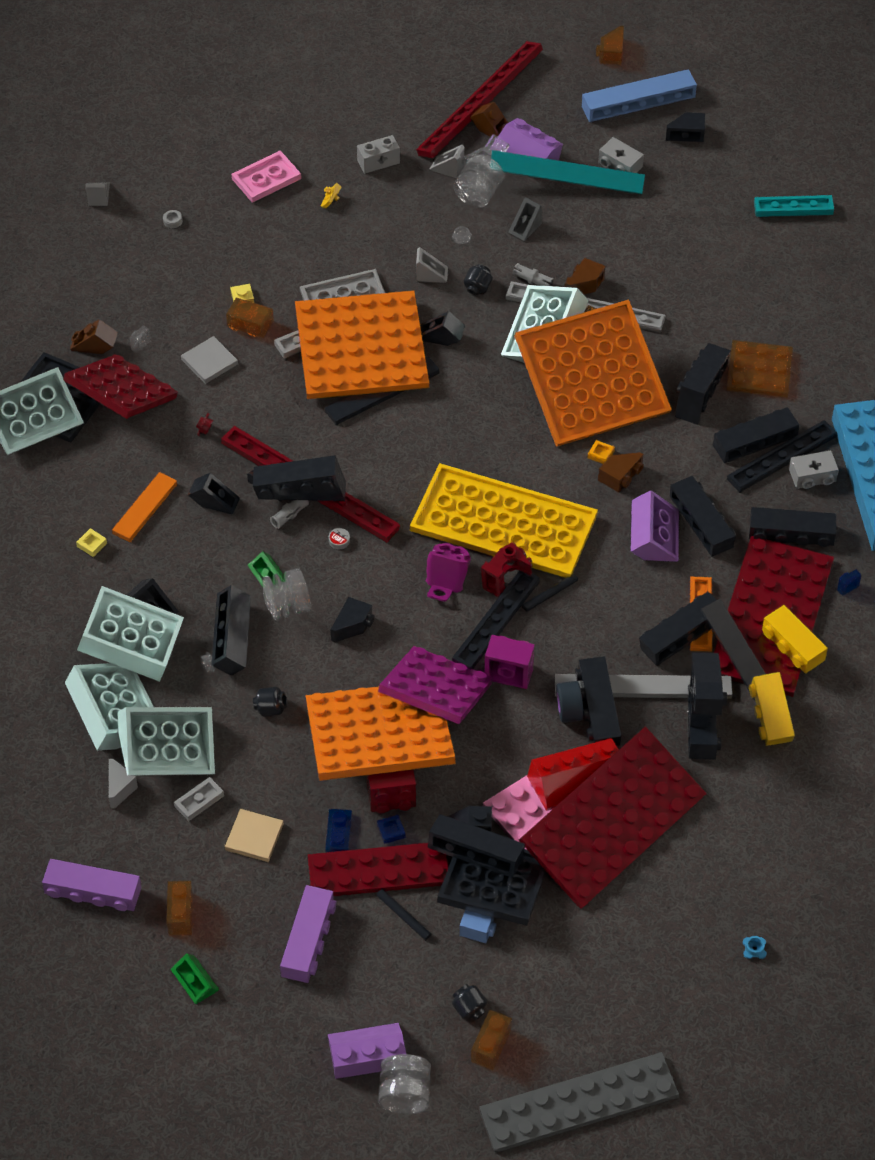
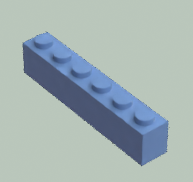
M688 69L582 94V108L588 121L592 122L695 98L697 84Z

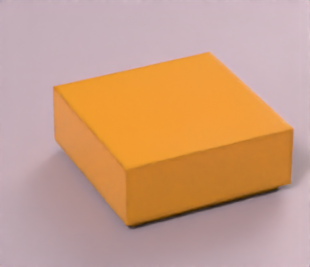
M596 440L587 458L604 464L614 453L615 447Z

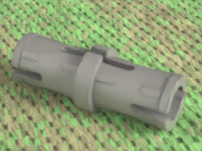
M519 263L515 265V268L518 270L514 269L513 275L527 280L529 284L535 283L539 286H551L548 283L553 284L554 278L539 273L537 269L532 270Z
M293 500L291 503H286L277 514L270 518L271 524L279 529L288 520L294 519L299 511L308 506L309 501Z

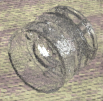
M474 155L470 157L454 181L453 188L457 196L465 203L476 207H483L488 204L504 180V173L499 164L490 157Z
M300 568L285 571L284 582L281 581L278 574H273V583L269 576L263 577V596L267 609L270 611L274 621L281 619L280 610L283 616L288 618L289 607H292L296 615L311 611L308 589Z
M399 1054L384 1058L381 1062L380 1081L382 1083L379 1086V1106L392 1113L417 1114L425 1111L429 1107L430 1088L428 1085L430 1084L431 1064L426 1059L414 1055Z

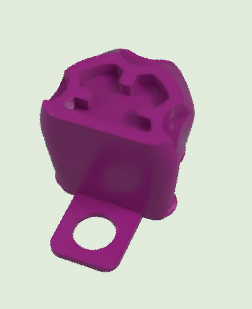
M450 543L435 545L433 550L430 551L427 558L426 578L427 584L431 586L427 593L429 598L445 602L448 601L452 592L458 593L463 590V583L471 562V557L465 548L453 546ZM443 591L446 595L437 596L433 592Z

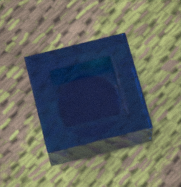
M855 569L850 573H844L839 578L837 591L842 596L859 587L862 576L860 572Z
M399 815L377 821V827L384 844L406 838Z

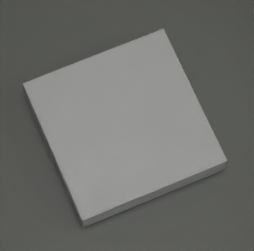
M214 336L181 355V360L205 384L238 365V360Z

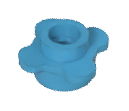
M758 936L744 938L743 945L745 946V951L743 955L745 958L758 957L759 959H764L767 952L764 950L766 940Z

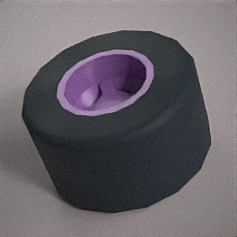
M579 682L558 683L556 685V695L561 722L582 721L583 701Z

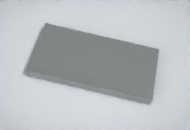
M376 269L300 286L303 300L385 293Z

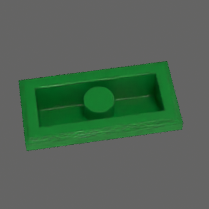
M264 551L248 564V567L268 595L290 585L271 556Z
M186 953L171 968V971L195 1004L219 991L216 984L194 955Z

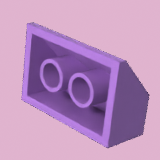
M517 118L505 125L491 146V150L559 161L563 144L541 132L540 129L534 128L524 120Z
M650 490L632 500L631 552L643 560L677 562L679 551V509Z
M399 1023L328 1034L335 1079L407 1067L406 1050Z

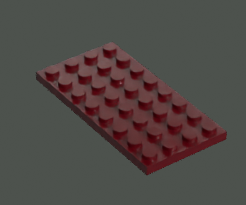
M751 536L728 612L766 674L780 672L785 695L793 697L801 669L797 668L792 660L782 653L771 639L764 635L762 631L764 617L785 605L813 632L834 557L767 539H754V536ZM718 640L714 653H719L721 675L731 676V681L744 684Z
M645 726L524 834L519 841L525 844L528 852L573 902L582 909L707 793Z

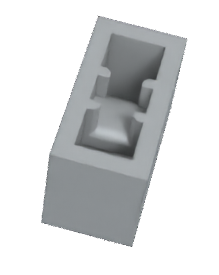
M393 135L357 145V161L364 174L400 163V147Z
M612 137L599 150L598 163L604 168L637 173L643 167L644 154Z
M831 450L791 457L789 471L796 489H808L820 484L830 485L837 481L839 469Z

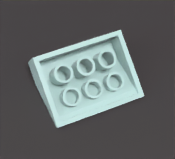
M528 285L501 355L524 362L514 336L515 332L584 313L589 300L578 288Z
M58 367L0 391V443L7 455L84 424Z
M102 586L77 650L160 682L184 617Z
M112 663L74 665L65 681L97 751L121 748L118 730L119 710L125 707H153L138 674Z
M125 707L118 711L119 738L127 776L215 774L212 707Z

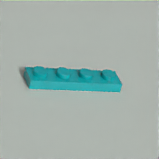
M832 195L754 198L756 217L834 214Z

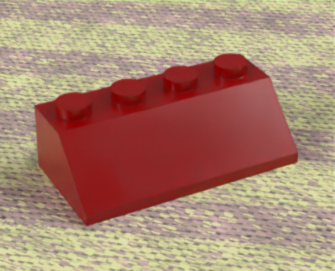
M610 738L531 760L527 777L545 810H552L619 749L613 739Z

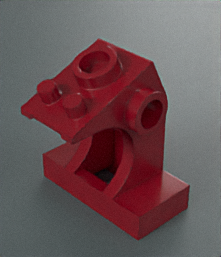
M514 542L500 548L489 563L485 561L481 567L483 589L499 597L505 590L504 575L508 571L520 570L531 576V568L533 566L530 562H532V559L530 557L527 558L525 551L521 547L518 548Z

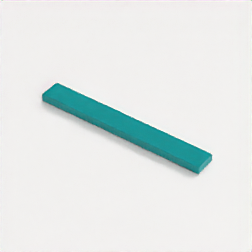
M492 150L489 167L491 171L642 194L645 174Z

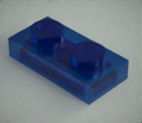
M329 809L325 852L349 850L352 810Z

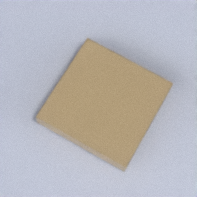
M240 809L226 842L225 850L269 862L284 825L283 820Z

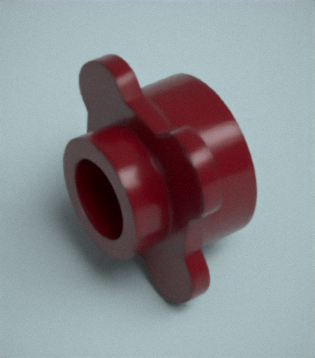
M207 413L205 418L201 417L197 423L196 428L199 429L198 436L200 433L207 435L214 420L208 418L209 413Z

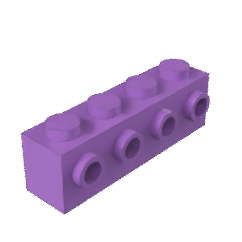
M50 859L42 881L44 893L50 897L69 898L74 902H89L99 907L110 906L120 911H134L141 891L140 876Z
M306 885L280 965L281 977L309 983L311 975H315L318 965L316 957L317 954H322L324 947L322 938L324 934H328L330 928V921L328 919L330 914H334L337 901L333 899V891Z

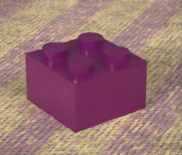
M491 635L485 654V674L493 677V682L527 689L534 667L535 644L509 639L505 636Z

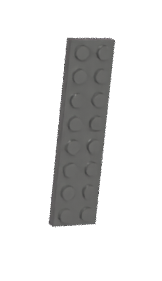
M660 1052L479 1106V1111L494 1153L676 1099L679 1097V1093L663 1053Z

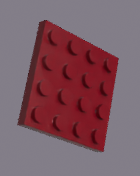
M116 354L65 373L63 379L68 384L126 419L172 401L178 394V391L171 388L169 384L159 381L154 375L144 372L139 366L129 363L122 356Z

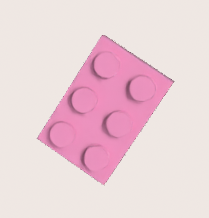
M281 151L231 174L232 180L252 203L301 179V173Z

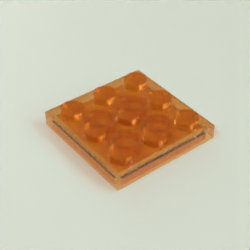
M732 340L726 391L788 398L793 347Z

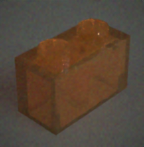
M236 297L226 313L227 327L235 331L246 332L253 337L264 338L274 321L273 309Z
M168 881V934L192 935L193 891L191 881Z
M489 1010L471 1049L472 1063L494 1070L510 1035L512 1018Z

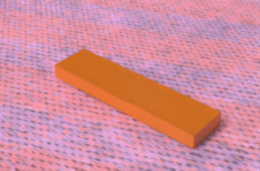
M159 472L115 525L112 533L131 542L177 486V480Z
M690 577V603L697 596L703 595L707 591L712 594V577ZM712 629L690 643V651L712 652Z

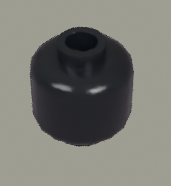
M483 265L469 268L464 279V285L470 294L478 295V293L484 294L487 292L493 279L490 269Z
M279 687L259 689L256 697L253 698V707L263 717L280 715L287 707L286 694Z
M466 984L452 995L454 997L452 1005L462 1019L468 1020L473 1018L475 1021L486 1012L483 1008L487 1005V999L476 985L469 986Z

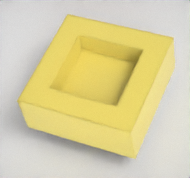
M250 284L230 287L234 306L254 303Z
M90 528L76 543L78 548L94 557L107 544V539Z

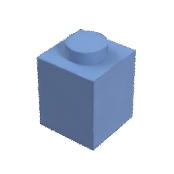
M465 910L460 923V936L487 943L488 937H493L497 924L493 923L494 917Z

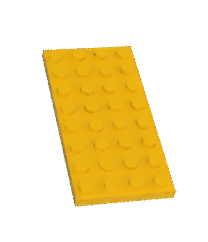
M439 463L410 524V531L491 556H495L500 548L514 542L518 548L521 547L525 551L527 558L530 557L532 559V562H530L533 566L532 568L567 578L573 574L597 517L598 510Z

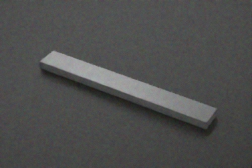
M511 281L506 294V300L521 303L528 285ZM587 298L589 301L584 312L612 305L613 303ZM632 308L640 329L661 333L666 315Z
M555 674V696H557L556 685L558 683L576 681L575 674ZM609 675L613 697L688 698L690 676ZM722 676L723 692H727V699H732L731 676Z

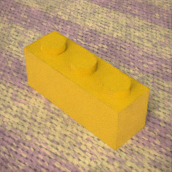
M785 605L764 617L762 627L764 635L771 639L778 646V649L786 654L793 664L805 674L825 661L828 648Z
M780 672L753 677L752 684L749 685L751 698L755 697L757 704L754 706L756 719L760 718L762 727H759V734L761 740H765L766 746L793 741L795 735Z

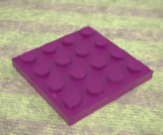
M413 646L380 683L378 692L460 724L491 686L493 677L487 676L482 671L470 670L462 663L453 662L442 655L428 652L424 648Z

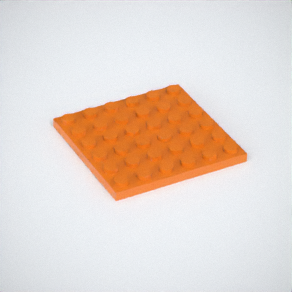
M414 291L295 301L307 399L429 388V378Z
M629 300L515 332L516 342L556 447L671 412L672 409Z
M379 686L306 695L319 781L456 764L447 720L378 692Z

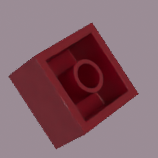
M413 769L367 775L371 812L386 813L394 809L405 811L416 807V782Z

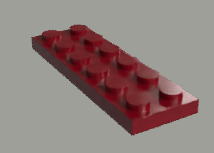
M428 843L307 854L310 886L333 891V896L379 892L381 889L392 891L442 886L448 871L446 854L428 848Z

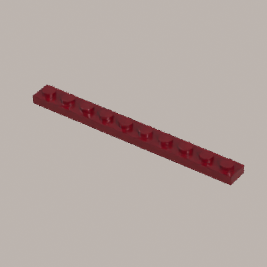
M526 41L416 149L418 156L435 157L471 122L470 116L477 109L491 102L500 91L543 50L541 43Z
M233 426L221 438L223 445L258 466L293 461L236 426ZM347 492L345 494V501H318L386 543L400 529L399 523Z

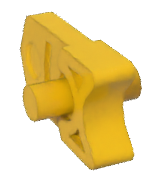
M338 183L333 187H325L326 196L321 204L322 208H327L333 200L337 201L339 199L337 194L341 186Z

